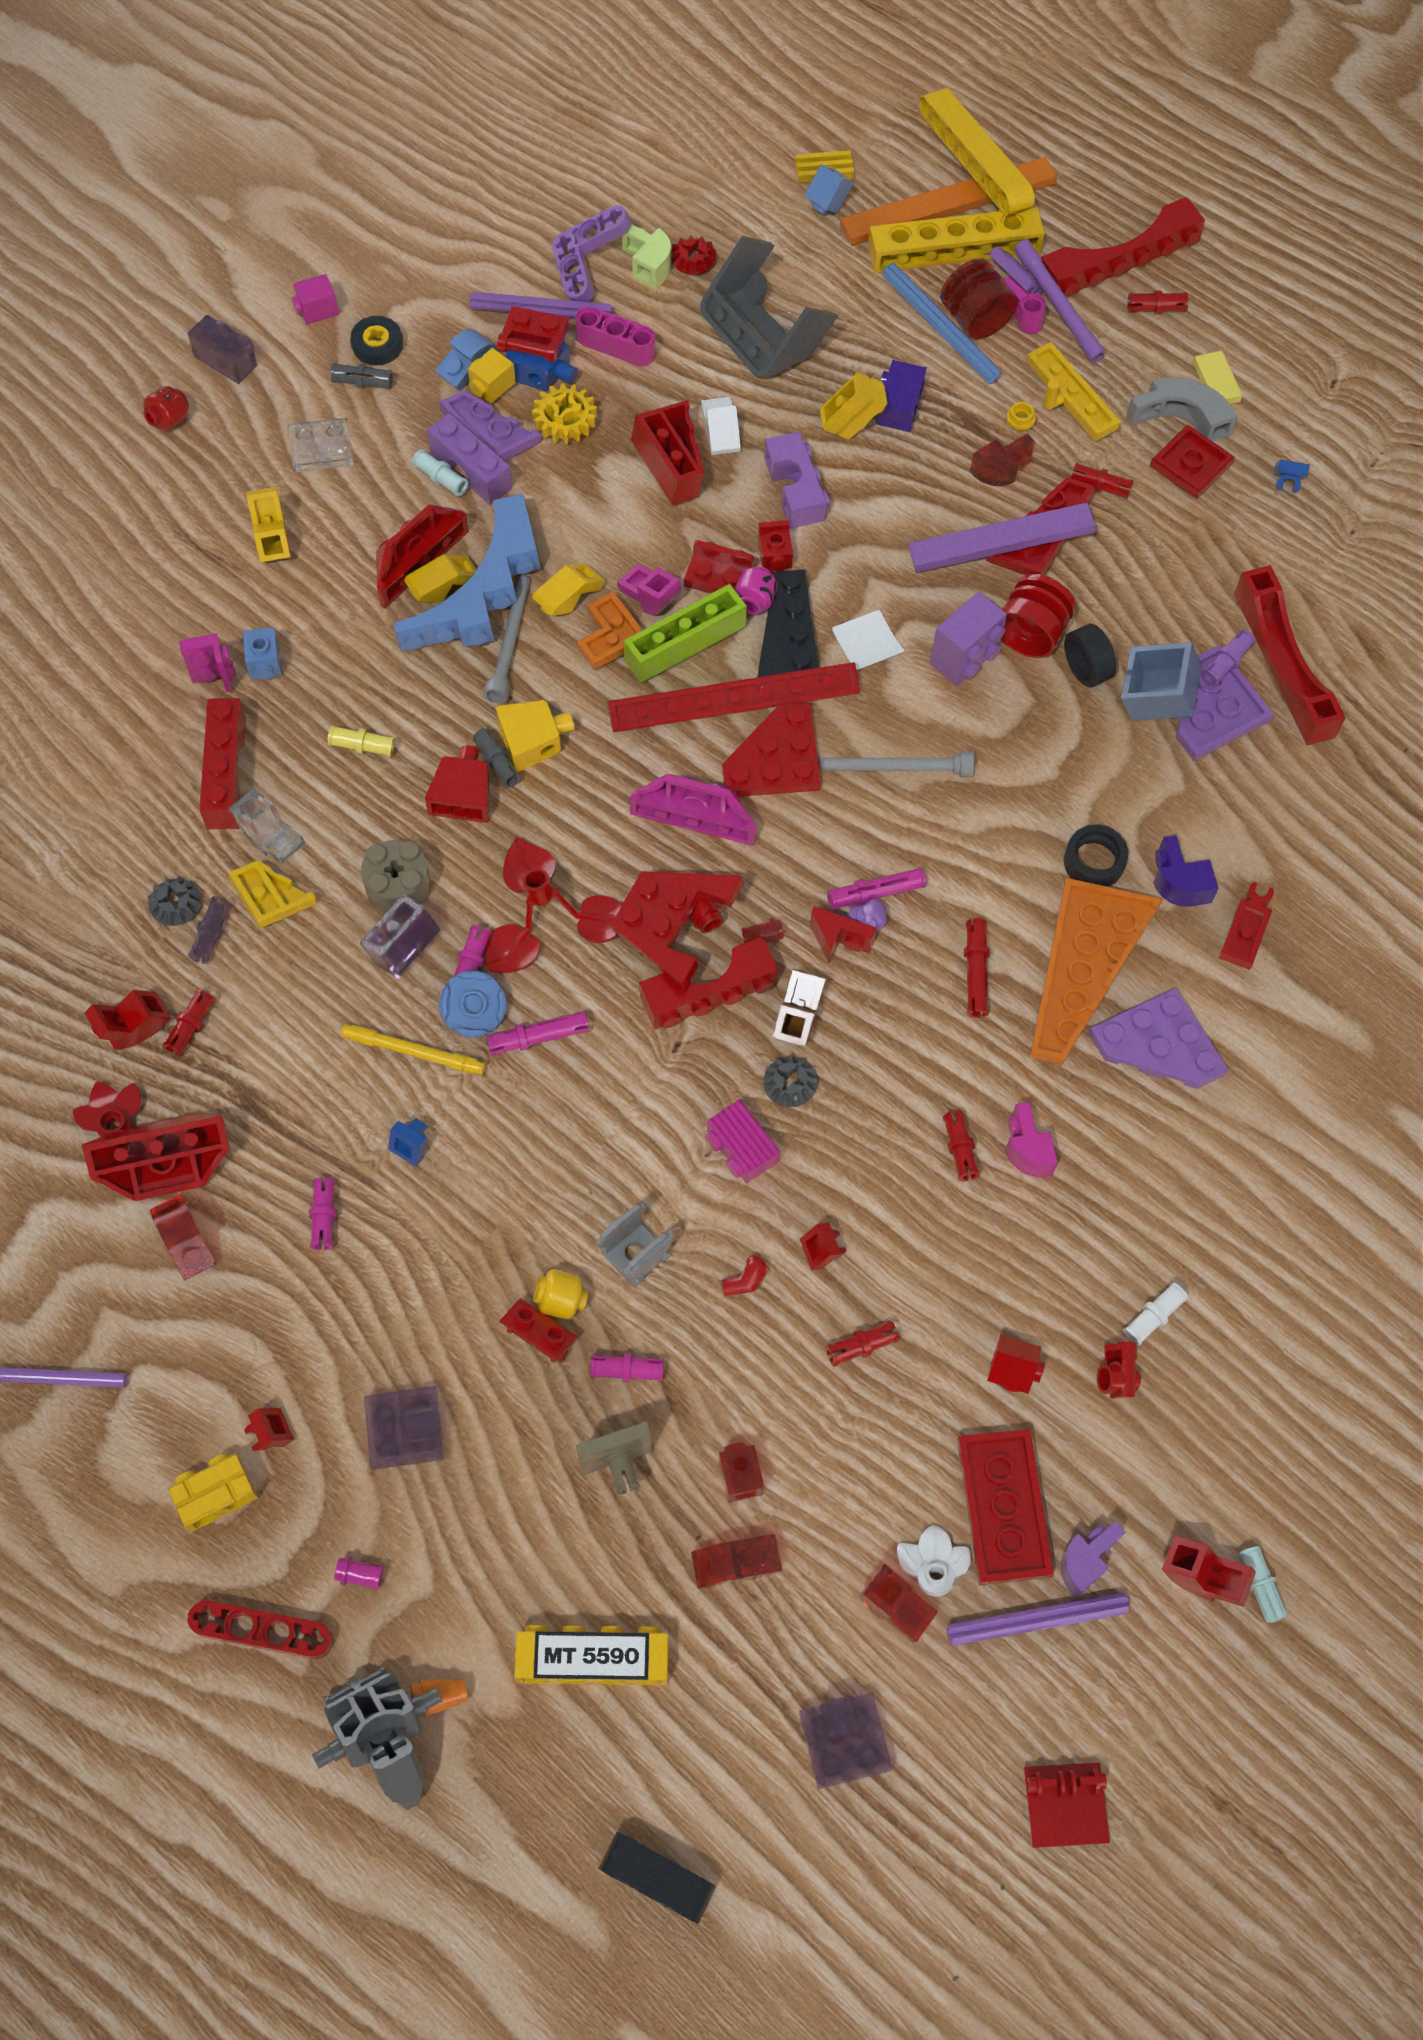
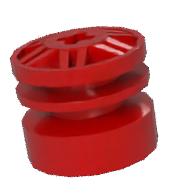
M1039 574L1024 575L1018 580L1015 589L1010 594L1009 601L1002 608V611L1007 616L1004 625L1005 633L1001 640L1013 651L1032 658L1049 656L1053 653L1061 639L1063 630L1067 628L1069 621L1075 614L1077 605L1074 596L1064 585L1048 576Z

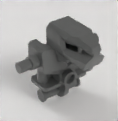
M380 1666L378 1670L357 1680L355 1675L348 1678V1686L328 1697L327 1695L323 1696L326 1703L324 1712L337 1739L328 1743L327 1747L315 1752L312 1756L318 1769L344 1757L347 1758L351 1767L370 1763L384 1794L392 1802H396L406 1810H409L420 1804L424 1781V1772L410 1740L422 1730L418 1717L427 1713L428 1709L441 1703L442 1700L436 1688L421 1696L417 1695L409 1699L404 1689L400 1688L393 1672L386 1673L383 1666Z

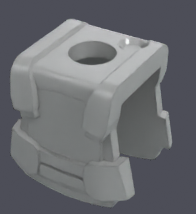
M643 1203L636 1204L622 1216L616 1218L597 1240L603 1256L634 1288L644 1280L646 1274L661 1261L664 1263L672 1255L668 1251L672 1244V1231L669 1230L655 1239L640 1222L641 1215L644 1214L646 1205ZM640 1245L644 1249L631 1261L625 1256L626 1249L629 1246Z

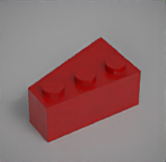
M688 400L636 415L631 437L632 443L672 505L698 498L704 475L698 443L695 442L694 424L690 419Z

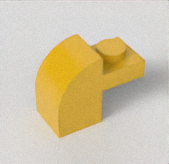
M277 487L246 492L260 563L291 557Z

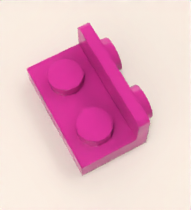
M217 633L179 641L180 650L192 683H208L217 678H222L226 692L233 691L231 680L236 679L233 661L230 659L227 644L221 645Z

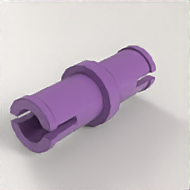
M1240 629L1227 646H1222L1217 651V657L1202 671L1201 676L1203 680L1211 686L1212 684L1217 686L1230 669H1235L1240 664V658L1255 644L1254 636L1249 631Z

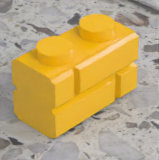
M857 372L820 407L822 428L832 434L837 433L838 436L848 440L858 431H862L875 415L884 411L887 405L883 382L874 378L869 379L867 375Z
M228 1453L220 1454L208 1462V1468L198 1473H195L194 1470L187 1471L174 1479L175 1484L168 1487L178 1514L185 1528L190 1533L258 1499L243 1463L236 1453L231 1456Z

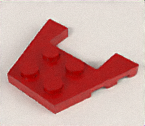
M641 871L613 919L611 927L616 934L636 951L650 959L661 972L670 976L680 988L686 989L699 963L697 958L671 949L700 897L731 908L744 885L743 878L738 875Z

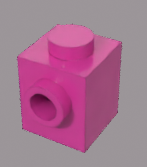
M327 274L293 284L295 296L291 297L296 314H302L306 325L339 315L336 295Z

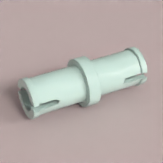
M424 449L415 453L412 459L413 466L430 476V480L433 483L443 485L456 496H461L466 492L469 482L466 478L451 470L447 462L438 461Z

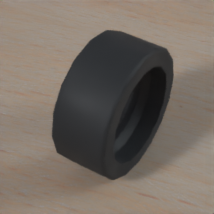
M1089 623L1066 634L1064 640L1066 658L1078 681L1084 686L1091 688L1115 676L1117 669L1114 650L1103 630L1097 625Z
M1098 824L1088 825L1077 830L1069 839L1063 861L1065 870L1071 879L1109 887L1115 884L1122 876L1129 852L1125 840L1112 828ZM1095 843L1103 845L1114 855V865L1104 871L1091 870L1082 865L1077 858L1078 849L1084 844Z

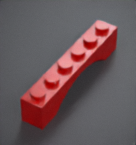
M1184 197L1163 206L1153 224L1141 235L1126 243L1100 249L1064 247L1042 256L1041 259L1064 295L1068 297L1084 288L1095 286L1103 280L1119 276L1134 267L1143 266L1158 257L1167 256L1177 249L1195 244L1200 240L1205 219L1188 197Z
M1269 565L1242 572L1234 595L1306 745L1336 738L1346 717L1333 691L1326 688L1315 677L1299 650L1289 622L1283 589L1272 566Z

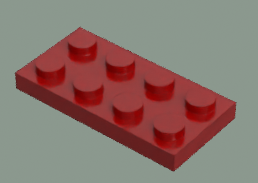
M1030 1429L958 1436L957 1444L979 1585L1052 1578L1054 1571Z

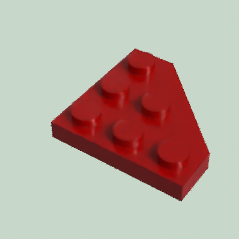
M810 702L778 705L722 764L724 786L734 790L738 797L820 791L821 782Z

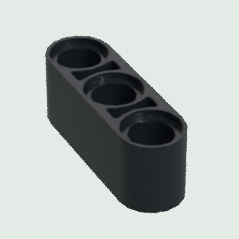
M616 1832L598 1867L599 1870L696 1924L700 1923L716 1889L714 1884L619 1832Z

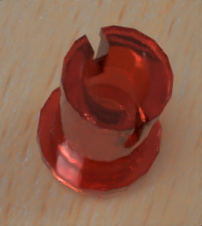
M769 918V922L741 928L744 943L763 937L766 943L774 941L776 944L779 943V939L784 938L780 919L773 920V918Z

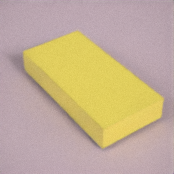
M1223 351L1194 357L1193 365L1201 383L1216 390L1229 404L1241 402L1242 393Z

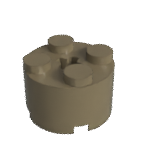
M389 840L380 844H374L367 849L361 866V876L369 902L380 909L382 913L389 916H405L419 909L418 906L424 900H427L430 895L431 880L426 858L417 844L412 841Z

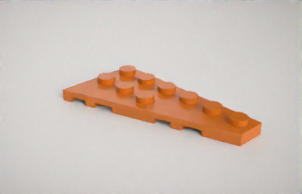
M1066 878L1029 1058L1063 1065L1163 899Z

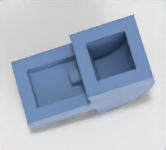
M474 329L460 332L449 342L453 349L435 370L441 378L458 391H461L469 381L468 368L475 359L481 358L491 348L497 350L495 344Z

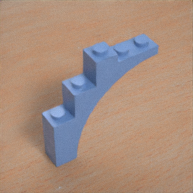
M523 494L493 500L495 524L492 541L485 558L474 575L456 593L439 605L417 616L393 623L401 651L419 649L423 646L441 642L445 643L458 638H462L464 647L494 641L488 611L505 609L517 602L511 576L541 569Z

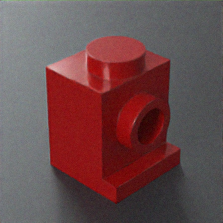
M789 520L758 523L757 541L761 567L773 571L792 568L793 549Z

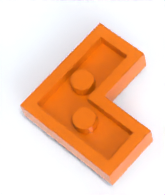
M614 591L587 605L589 615L600 629L577 641L579 651L593 670L624 655L623 640L642 631V628Z

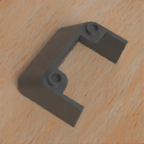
M742 236L703 296L700 309L702 316L753 375L770 378L810 357L838 316L833 312L805 307L789 333L786 334L760 305L767 292V280L759 270L775 246L771 242Z

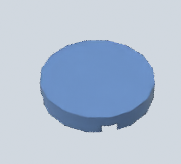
M479 971L461 972L446 983L441 990L438 1005L440 1016L446 1027L457 1035L475 1038L483 1037L495 1030L500 1024L506 1010V999L503 989L490 975Z

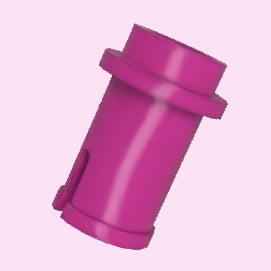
M347 1556L346 1559L339 1558L334 1580L341 1581L340 1584L342 1586H345L346 1583H351L378 1590L384 1566L352 1561V1556Z

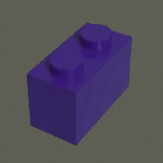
M892 360L889 372L883 371L881 381L885 386L887 405L882 413L877 414L876 425L911 432L924 388L927 367Z

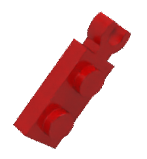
M1256 882L1250 885L1246 894L1247 900H1240L1219 956L1221 960L1248 970L1251 969L1270 919L1272 910L1266 908V906L1269 905L1274 895V889L1269 888L1266 896L1261 897L1255 892Z

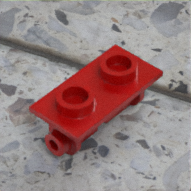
M521 1298L499 1321L507 1327L509 1334L514 1333L527 1343L536 1346V1349L548 1356L553 1363L558 1361L562 1364L569 1354L567 1350L578 1338L576 1334Z

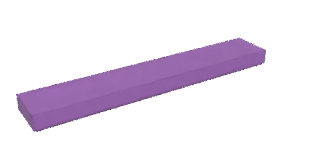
M1087 502L909 543V551L915 572L918 573L1094 533L1095 523Z

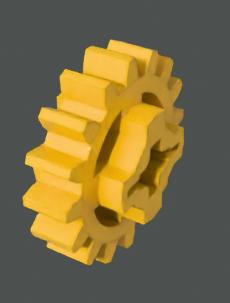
M561 383L558 390L551 385L549 386L550 393L547 394L543 391L539 393L540 400H534L532 417L533 421H535L536 431L542 430L543 438L551 435L553 443L562 438L564 443L568 444L569 438H574V440L579 442L581 433L586 436L590 435L589 427L595 428L597 409L594 406L593 396L587 397L586 389L577 392L575 384L570 389H566L565 384Z

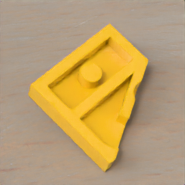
M259 860L228 872L230 883L259 929L316 905V896L312 892L308 891L306 894L294 887L292 880L282 874L274 873L269 866Z

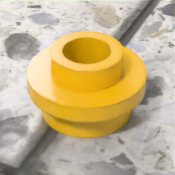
M1017 402L1009 408L1006 420L1013 429L1024 431L1034 426L1036 413L1031 404Z

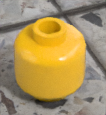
M552 1269L545 1276H539L533 1302L538 1304L539 1311L545 1315L561 1319H571L577 1310H584L588 1290L583 1289L580 1276Z

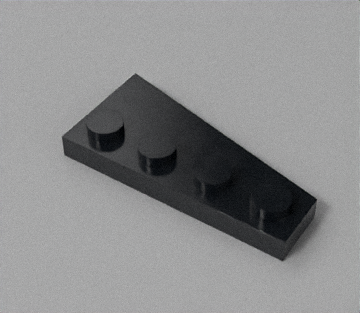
M805 569L774 572L778 589L772 605L768 609L757 677L818 668Z

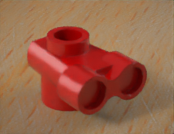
M1137 1342L1105 1344L1104 1356L1107 1365H1102L1097 1372L1098 1389L1103 1394H1110L1112 1399L1134 1398L1135 1391L1139 1389L1141 1384L1140 1373L1135 1369V1359H1138Z

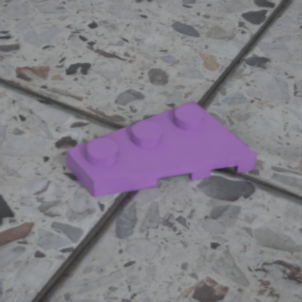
M465 390L440 401V411L445 416L450 413L503 461L541 442V433L534 429L531 431L519 426V421L511 416L508 418L494 412L492 405Z

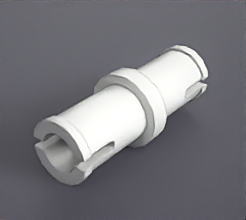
M1171 1283L1153 1302L1148 1301L1143 1306L1144 1311L1123 1329L1124 1335L1130 1342H1137V1346H1140L1158 1326L1164 1327L1168 1323V1317L1183 1302L1189 1299L1187 1293L1178 1284Z

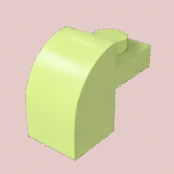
M631 224L630 229L622 235V250L633 256V278L657 290L666 280L671 270L670 239L660 228L651 235L644 229Z

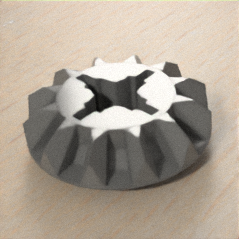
M180 876L177 879L165 877L164 882L154 885L151 895H148V909L153 918L164 925H181L190 921L198 913L201 906V895L191 880H184ZM171 892L180 897L178 899L179 904H177L179 909L177 910L172 906L171 902H168L170 901L169 896Z
M791 1054L785 1058H776L766 1068L763 1079L764 1089L768 1097L776 1104L784 1107H798L807 1103L814 1096L818 1082L814 1067H811L804 1058H794ZM796 1071V1081L799 1084L792 1083L784 1091L785 1079L782 1076L789 1077Z

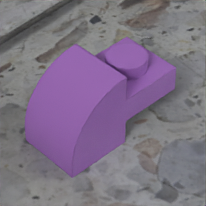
M1116 1521L1107 1529L1101 1524L1086 1537L1090 1543L1089 1545L1078 1533L1066 1547L1061 1560V1574L1067 1589L1075 1598L1109 1569L1100 1556L1126 1533Z

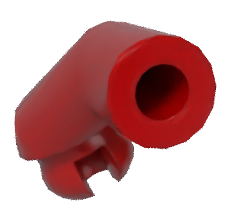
M752 1255L746 1260L747 1265L739 1277L722 1279L724 1297L751 1293L758 1289L767 1274V1264L761 1256Z

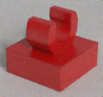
M829 1222L817 1224L800 1238L811 1270L823 1269L846 1252L845 1247L838 1248L835 1239L840 1235V1232L832 1230Z
M258 1408L248 1415L251 1423L246 1426L245 1434H256L258 1442L251 1447L253 1451H263L272 1447H285L294 1440L281 1408Z

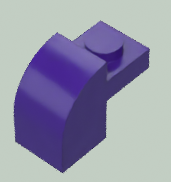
M1176 835L1163 837L1159 850L1155 853L1156 865L1159 870L1153 884L1157 892L1165 900L1178 906L1190 907L1212 903L1219 888L1210 860L1185 864Z

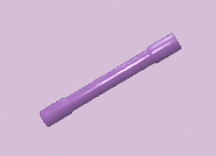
M1028 239L1021 241L1015 247V253L1026 269L1032 273L1076 337L1078 345L1091 363L1098 362L1106 354L1105 350L1094 334L1088 330L1048 272Z

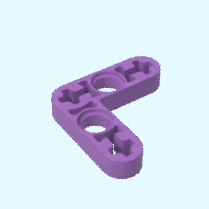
M620 205L612 206L560 233L554 239L552 249L564 291L571 301L589 302L592 299L594 287L584 255L618 238L630 229L632 219L624 207ZM598 229L594 237L586 239L587 234L591 230ZM566 246H568L569 252L571 254H566ZM579 264L575 272L567 274L570 266ZM576 283H580L581 285L580 292L578 291Z

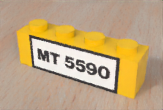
M528 1625L525 1626V1631H516L514 1679L517 1684L667 1686L668 1633H661V1628L639 1627L638 1633H623V1627L618 1626L601 1627V1632H586V1627L564 1626L563 1632H548L547 1626Z

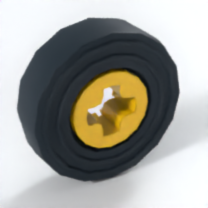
M370 316L363 318L355 324L351 331L350 343L355 356L361 362L369 365H384L395 360L403 349V335L398 324L392 319L384 316ZM373 337L375 339H381L382 341L377 342L376 340H373Z

